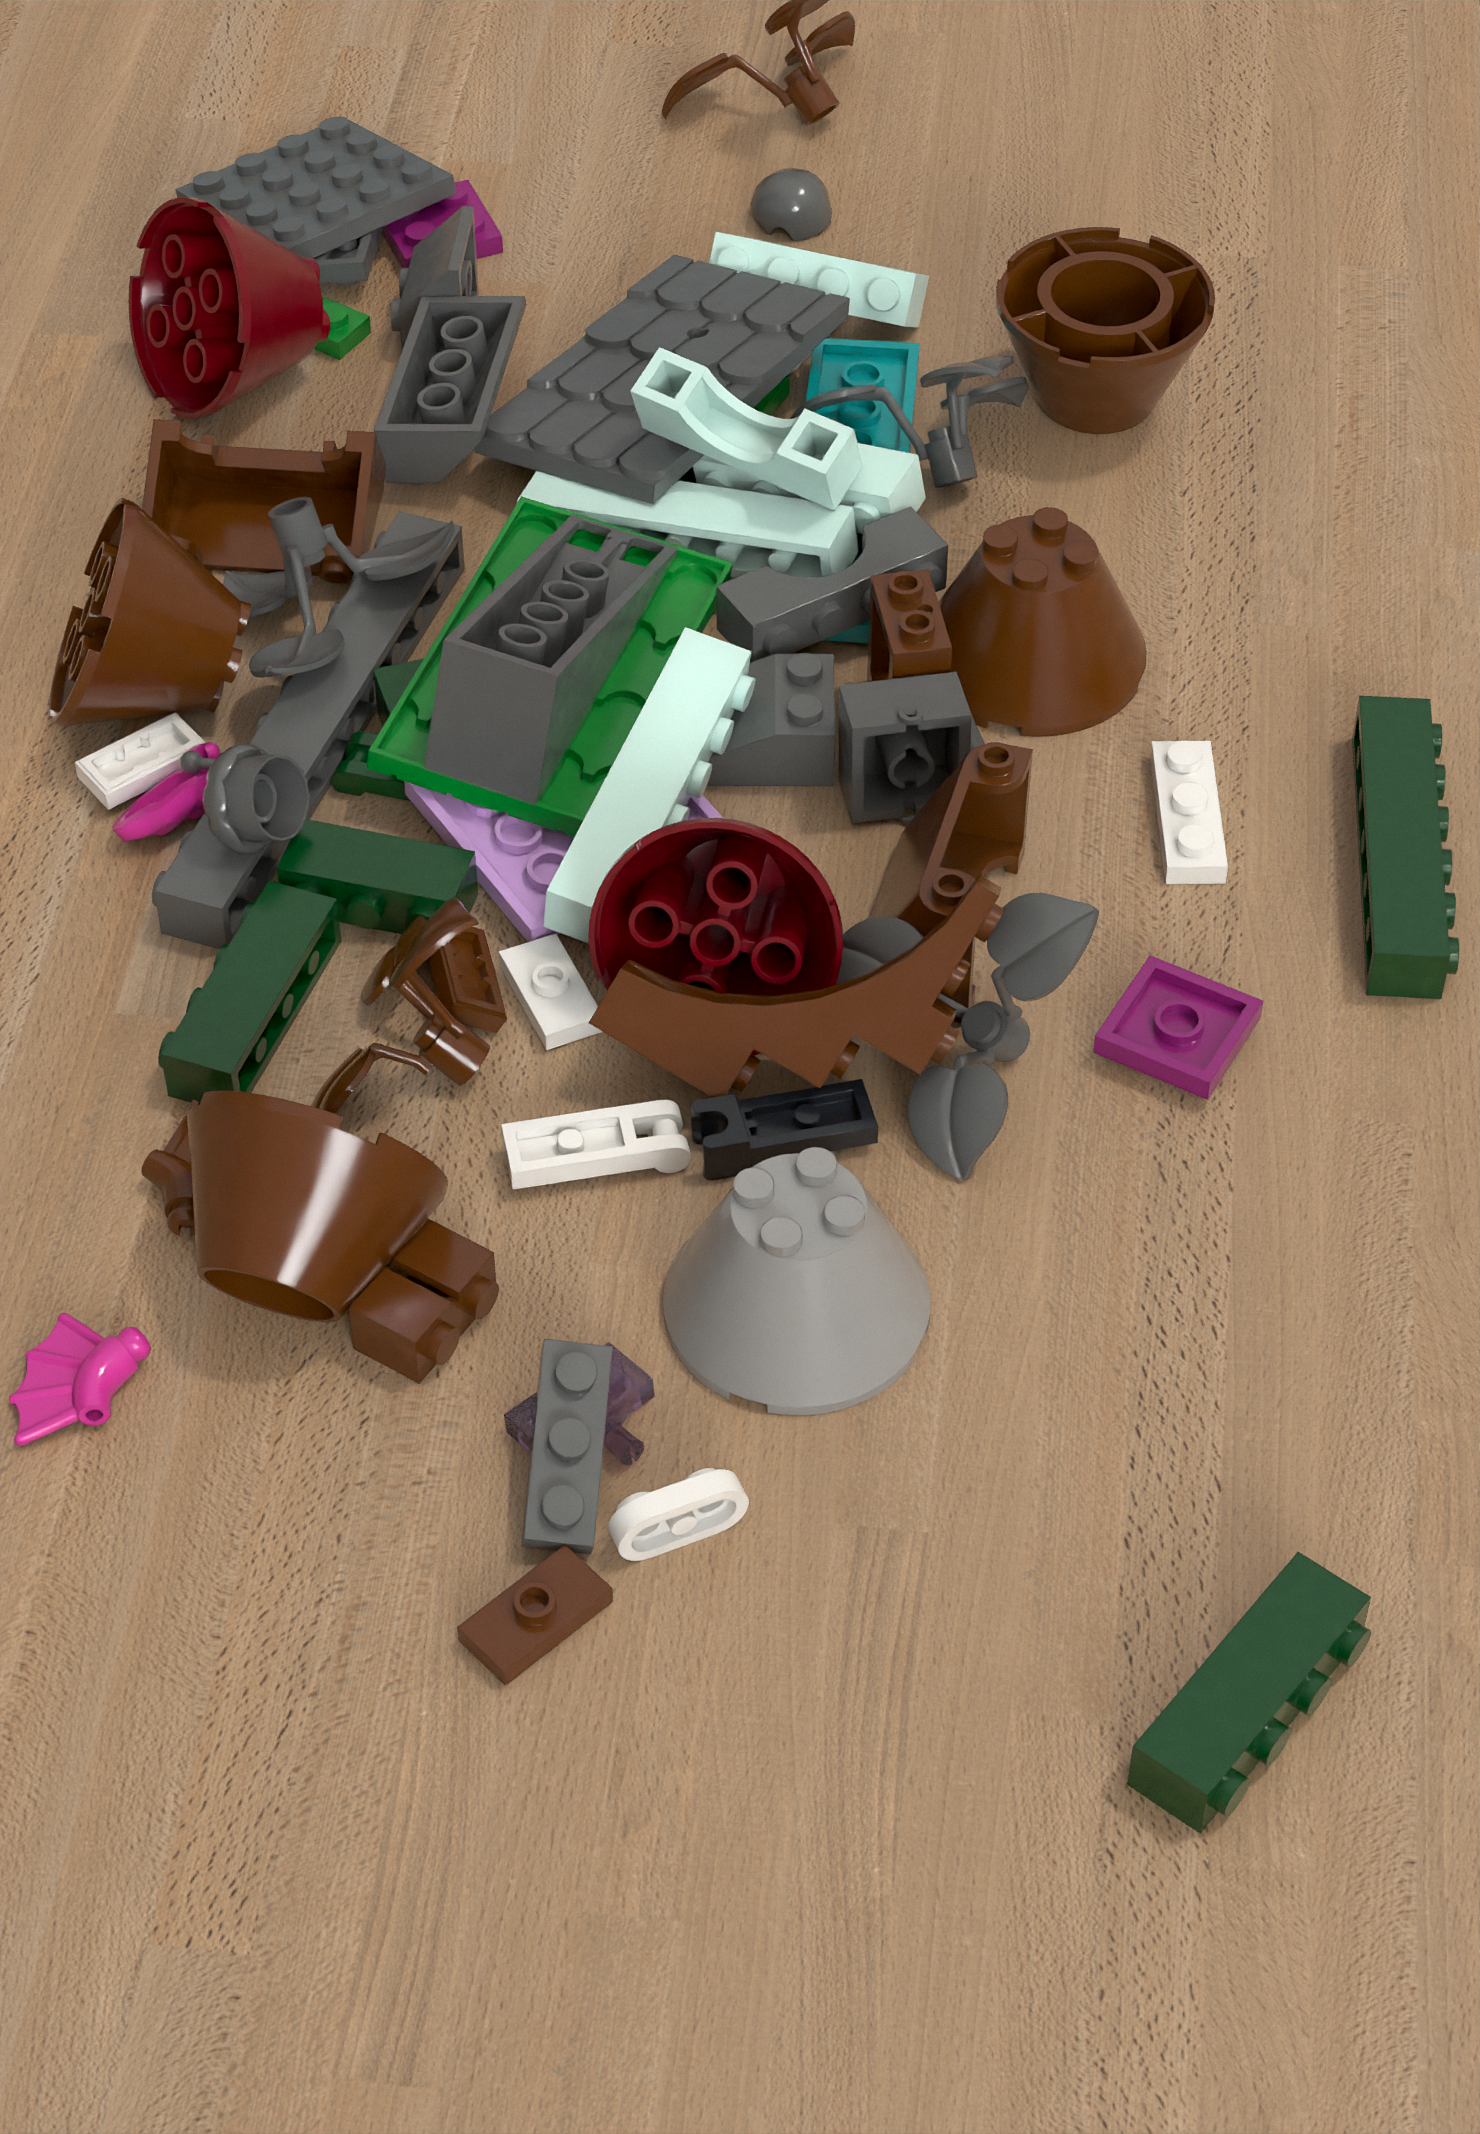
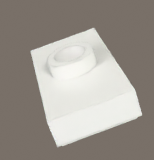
M175 712L76 761L77 777L109 810L151 789L168 775L182 769L180 766L181 756L191 748L205 742Z
M556 933L499 951L500 968L546 1050L603 1032L589 1024L598 1005Z

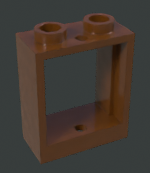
M929 569L871 575L867 682L951 672L952 645Z

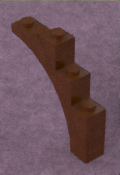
M979 874L950 914L912 948L869 973L818 990L774 996L721 993L674 981L628 959L619 970L590 1019L589 1024L711 1097L726 1095L730 1087L741 1093L743 1092L761 1062L759 1058L751 1054L753 1049L821 1088L830 1073L841 1079L858 1052L860 1046L850 1040L853 1034L918 1074H921L929 1060L939 1065L943 1062L960 1033L951 1027L957 1009L937 997L940 992L949 997L953 996L971 966L970 963L962 959L974 937L985 943L1000 920L1005 909L995 904L1000 896L1001 887Z

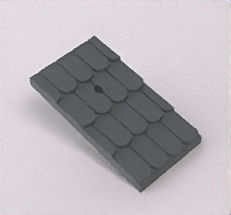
M673 255L627 290L626 299L586 328L585 337L527 380L526 389L492 413L483 440L474 448V453L654 504L704 456V454L642 428L630 391L658 348H663L707 367L727 391L746 405L754 408L848 317L850 298L832 293L825 295L824 291L787 282L781 284L779 280L743 271L737 273L735 269L702 261L693 262L694 259Z

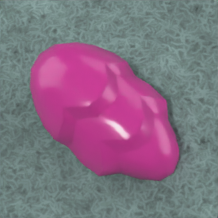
M213 742L203 743L189 750L198 752L204 758L216 759L220 755L218 745ZM180 769L168 775L129 806L112 826L113 831L123 842L142 839L150 835L162 837L177 828L185 820L199 818L205 812L202 799L204 788L207 785L206 776L208 770L201 769L198 773L188 774Z

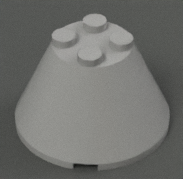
M811 1147L800 1153L771 1157L737 1174L732 1189L691 1235L674 1258L664 1286L663 1310L667 1334L674 1351L689 1372L703 1385L728 1400L734 1394L747 1400L767 1404V1413L802 1416L835 1412L855 1406L878 1395L895 1383L914 1362V1353L920 1345L925 1331H928L931 1297L927 1277L918 1257L866 1189L848 1169L837 1163L836 1157L832 1152L824 1148Z

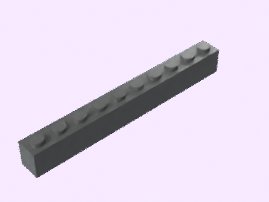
M399 511L386 532L382 531L378 535L374 549L430 533L446 526L448 523ZM454 525V534L440 557L428 567L418 572L380 581L368 580L365 572L354 573L350 589L341 602L334 603L328 616V622L322 632L331 630L341 631L345 640L342 652L333 661L322 667L288 675L283 682L280 697L269 713L265 712L260 717L255 735L249 744L258 746L269 755L287 756L292 760L302 763L310 795L306 819L310 820L332 784L331 778L337 765L341 761L346 760L344 751L353 733L364 732L377 712L373 669L408 662L465 570L462 526ZM204 812L194 830H188L184 834L179 846L178 855L168 870L161 871L157 876L152 889V903L154 906H157L162 934L220 949L222 945L230 944L240 928V921L245 907L250 902H256L268 881L273 880L277 873L279 862L291 838L284 841H272L263 850L252 854L233 851L224 846L212 833L208 824L209 818Z

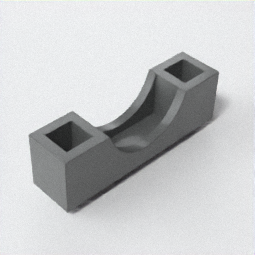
M910 506L864 525L861 556L851 566L840 572L821 577H796L764 566L717 585V630L730 644L751 651L750 663L773 654L793 653L869 621L871 575L929 569L935 592L945 589L948 544Z

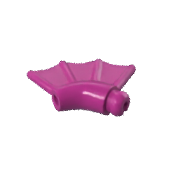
M61 1313L51 1334L39 1345L26 1352L27 1373L16 1392L9 1396L10 1404L17 1407L20 1416L14 1443L18 1446L26 1445L78 1420L91 1426L101 1425L108 1421L111 1416V1401L114 1393L138 1370L137 1363L145 1360L150 1354V1343L142 1332L136 1327H125L118 1336L109 1335L104 1338L68 1313Z

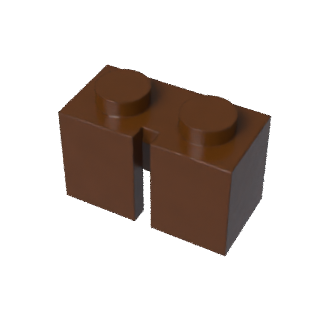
M430 1219L425 1221L393 1257L394 1267L409 1274L410 1277L407 1279L384 1267L349 1307L354 1349L418 1384L423 1381L436 1364L442 1365L450 1359L457 1348L460 1336L476 1318L482 1319L491 1311L499 1293V1285L496 1283L494 1252Z

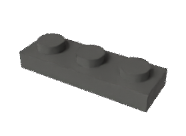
M553 1339L543 1340L521 1547L557 1551L566 1545L574 1553L591 1554L593 1551L612 1346Z

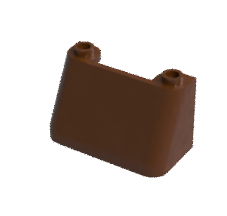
M153 419L142 509L206 569L261 573L283 571V555L268 512L285 501L300 497L312 499L321 526L333 524L337 537L352 555L359 558L370 550L384 490L386 464L375 432L347 430L346 445L341 449H337L335 441H324L322 452L218 446L214 434H203L202 443L182 434V421ZM329 543L323 548L326 555L321 561L303 567L304 569L311 570L312 576H319L321 579L331 583H349L354 575V572Z
M991 742L977 746L966 755L901 833L871 918H897L909 923L925 936L950 914L979 874L984 877L987 872L1006 865V872L1018 874L1025 851L1033 749ZM976 937L973 938L962 956V959L970 963L971 966L952 997L940 992L968 1009L975 1002L976 986L972 984ZM955 1015L953 1022L961 1023L962 1019Z

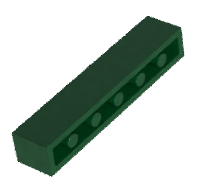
M1359 696L1352 735L1366 995L1441 999L1446 974L1456 975L1459 964L1458 937H1449L1448 929L1452 930L1454 927L1456 897L1455 893L1445 892V885L1449 886L1451 881L1452 850L1442 849L1441 842H1446L1449 809L1448 806L1438 805V800H1443L1446 771L1445 765L1435 764V759H1439L1441 754L1442 725L1432 723L1430 699Z

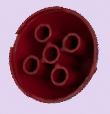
M171 199L157 208L145 224L137 243L139 249H145L139 276H130L129 281L130 330L135 355L143 378L154 397H165L174 407L171 408L170 413L182 418L208 417L305 360L313 352L318 341H325L328 338L331 324L328 313L323 309L322 292L319 284L320 269L315 259L303 258L202 199Z
M697 818L673 823L647 834L626 849L606 873L598 889L591 910L588 933L592 966L597 980H602L607 991L628 959L674 981L721 993L774 996L818 990L836 984L842 963L844 945L843 926L836 899L827 881L812 861L796 846L765 828L743 821L724 818ZM755 1049L751 1052L752 1055L761 1054Z

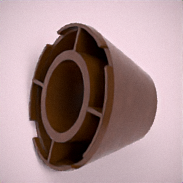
M1111 227L1069 229L1052 233L1030 242L1010 257L1007 262V270L1001 279H998L996 286V306L999 316L1042 410L1059 425L1089 434H1111L1125 431L1137 426L1150 415L1209 328L1215 304V292L1210 277L1201 264L1187 252L1168 241L1152 235L1149 243L1120 237V228Z
M238 1091L205 1092L200 1105H198L199 1101L194 1099L191 1102L187 1114L197 1273L210 1286L245 1303L271 1312L308 1321L335 1322L340 1320L351 1304L387 1266L444 1200L448 1188V1180L443 1171L431 1160L382 1132L378 1134L374 1144L342 1131L340 1126L343 1117L294 1101Z

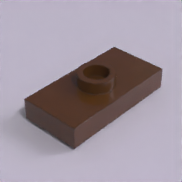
M470 927L447 942L428 958L437 996L449 1013L461 1024L497 1033L507 1020L504 1003L485 931L476 927Z
M564 1545L457 1627L458 1641L506 1686L613 1602L612 1587L572 1550Z

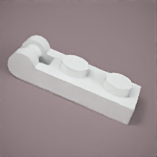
M656 1100L501 1124L502 1142L513 1190L655 1168L662 1173H675L685 1169L692 1159L687 1139L679 1134L683 1127L679 1106L670 1100ZM647 1134L649 1137L637 1138L636 1135Z

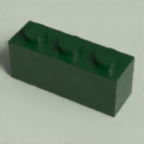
M309 819L305 820L303 827L291 838L277 867L278 883L336 898L339 922L397 934H403L408 926L419 916L428 921L431 915L451 898H457L470 913L478 896L475 851Z

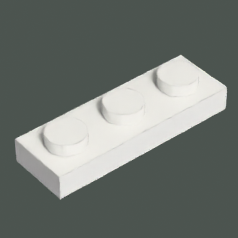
M1152 741L1150 763L1165 884H1226L1228 863L1211 741Z

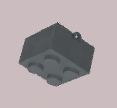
M957 672L839 685L838 780L851 823L897 818L902 824L908 825L971 751L972 714ZM905 810H914V815L910 817L905 816Z

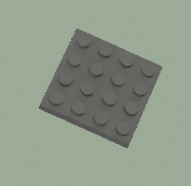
M345 117L325 119L319 124L318 128L302 135L286 136L280 139L277 145L260 153L242 155L236 159L235 164L219 171L200 173L193 178V182L175 189L177 198L202 199L303 258H315L456 194L454 177L451 173Z

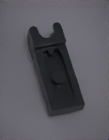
M862 1079L824 1085L821 1088L813 1087L739 1101L735 1094H728L693 1102L690 1109L691 1136L694 1143L703 1145V1177L707 1180L735 1177L740 1171L750 1168V1165H756L766 1159L779 1155L800 1153L811 1147L836 1151L878 1143V1124Z

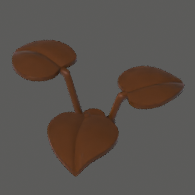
M789 0L779 7L765 24V29L769 35L787 26L795 47L786 55L785 63L787 66H791L799 61L802 62V66L791 72L784 79L788 85L786 91L740 56L734 54L728 57L726 53H722L692 68L673 85L663 104V117L666 120L672 107L693 90L713 80L728 69L739 68L778 97L784 108L793 103L806 125H811L821 120L836 109L840 102L819 69L816 68L812 55L831 47L853 46L855 20L849 11L840 13L823 23L802 41L798 31L800 19L816 11L829 0Z
M451 898L446 901L428 921L422 916L413 921L400 936L396 946L387 951L376 964L361 993V1001L366 1005H370L389 985L394 991L398 990L427 1019L413 1039V1043L420 1048L419 1055L379 1043H372L365 1050L358 1048L322 1085L311 1104L312 1107L335 1114L367 1075L373 1062L380 1058L413 1066L424 1075L434 1066L459 1086L465 1084L481 1066L489 1053L490 1045L457 1021L416 972L417 968L443 945L470 927L479 924L477 919L466 910L463 903L457 898ZM406 980L411 984V986L416 990V992L405 982Z

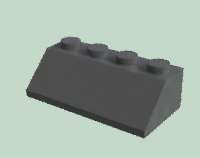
M525 296L421 297L374 428L386 464V483H411L416 485L440 483L483 440L527 305Z

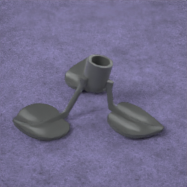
M989 356L970 362L950 364L923 375L920 378L922 388L946 383L947 399L940 402L942 410L948 409L950 426L928 432L930 443L927 444L923 443L890 391L886 387L875 386V384L844 387L819 394L802 404L790 419L799 417L804 409L814 412L824 407L855 400L882 401L886 404L914 446L919 461L929 460L935 488H940L978 477L968 438V407L984 402H1001L1021 407L1028 391V384L1025 377H1012L997 380L957 394V388L963 379L986 374L998 378L1001 370L1014 363L1012 356Z
M300 497L291 499L272 508L268 512V516L283 555L284 570L262 574H242L228 570L223 585L239 600L251 604L249 617L273 611L284 604L287 598L298 595L304 630L302 636L282 639L260 649L250 660L249 669L254 677L265 678L281 674L302 673L328 664L342 652L345 640L340 630L316 634L308 588H310L314 580L311 570L303 568L313 565L325 557L326 554L323 548L327 543L331 545L354 573L365 572L367 579L370 581L393 579L418 572L436 561L454 534L453 520L446 526L430 533L375 548L356 558L337 537L333 524L321 526L311 498Z
M1028 893L1011 900L1003 907L1005 910L987 939V949L990 956L1000 964L992 972L991 978L1002 1006L992 1001H982L968 1009L941 993L938 995V999L957 1009L955 1015L962 1019L963 1038L971 1048L977 1051L959 1055L955 1059L953 1069L944 1066H932L923 1071L915 1082L909 1096L908 1120L914 1138L922 1151L934 1164L948 1174L961 1180H967L977 1160L994 1141L1005 1120L1008 1109L1007 1087L1000 1075L989 1066L994 1063V1060L1010 1062L1019 1058L1025 1052L1030 1041L1029 1026L1025 1019L1021 1017L1022 1009L1014 1004L1012 996L1024 1002L1038 1000L1052 993L1064 982L1083 955L1095 929L1099 910L1090 904L1046 893ZM875 917L855 924L843 934V956L836 984L871 972L912 948L924 936L909 923L892 917Z

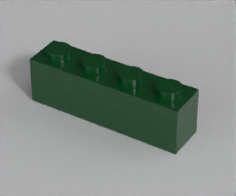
M268 881L256 902H250L245 907L240 921V928L229 945L224 944L221 946L214 961L213 971L202 988L197 987L192 992L184 1018L176 1031L168 1032L161 1043L158 1063L164 1070L169 1097L190 1103L194 1099L199 1101L198 1105H200L205 1092L238 1091L252 1093L341 943L336 898Z
M1297 1552L1133 1745L1127 1785L1200 1834L1218 1812L1225 1817L1229 1816L1239 1805L1249 1787L1250 1779L1247 1776L1259 1762L1269 1766L1276 1760L1290 1737L1291 1728L1289 1725L1300 1712L1307 1716L1312 1715L1329 1691L1332 1679L1329 1677L1340 1663L1351 1667L1364 1651L1371 1636V1630L1365 1627L1371 1597L1302 1553Z

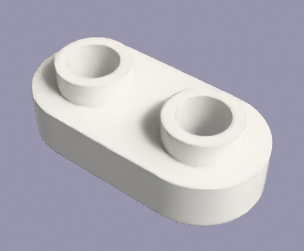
M705 1468L692 1473L683 1481L652 1492H638L628 1496L618 1505L616 1512L611 1517L608 1531L624 1559L630 1561L646 1560L727 1530L744 1516L749 1506V1499L735 1473L725 1469Z

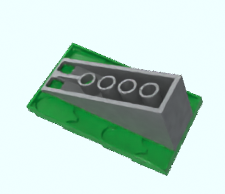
M521 496L370 747L366 769L390 777L395 775L397 776L396 779L444 795L450 793L454 798L499 813L503 811L508 812V816L557 832L562 830L563 834L575 837L683 630L686 627L700 633L703 632L716 610V586L730 580L733 562Z

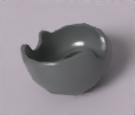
M787 168L770 174L756 186L750 203L752 215L758 220L767 234L771 235L774 228L780 227L785 229L794 241L815 236L831 223L832 208L824 183L815 174L803 169Z

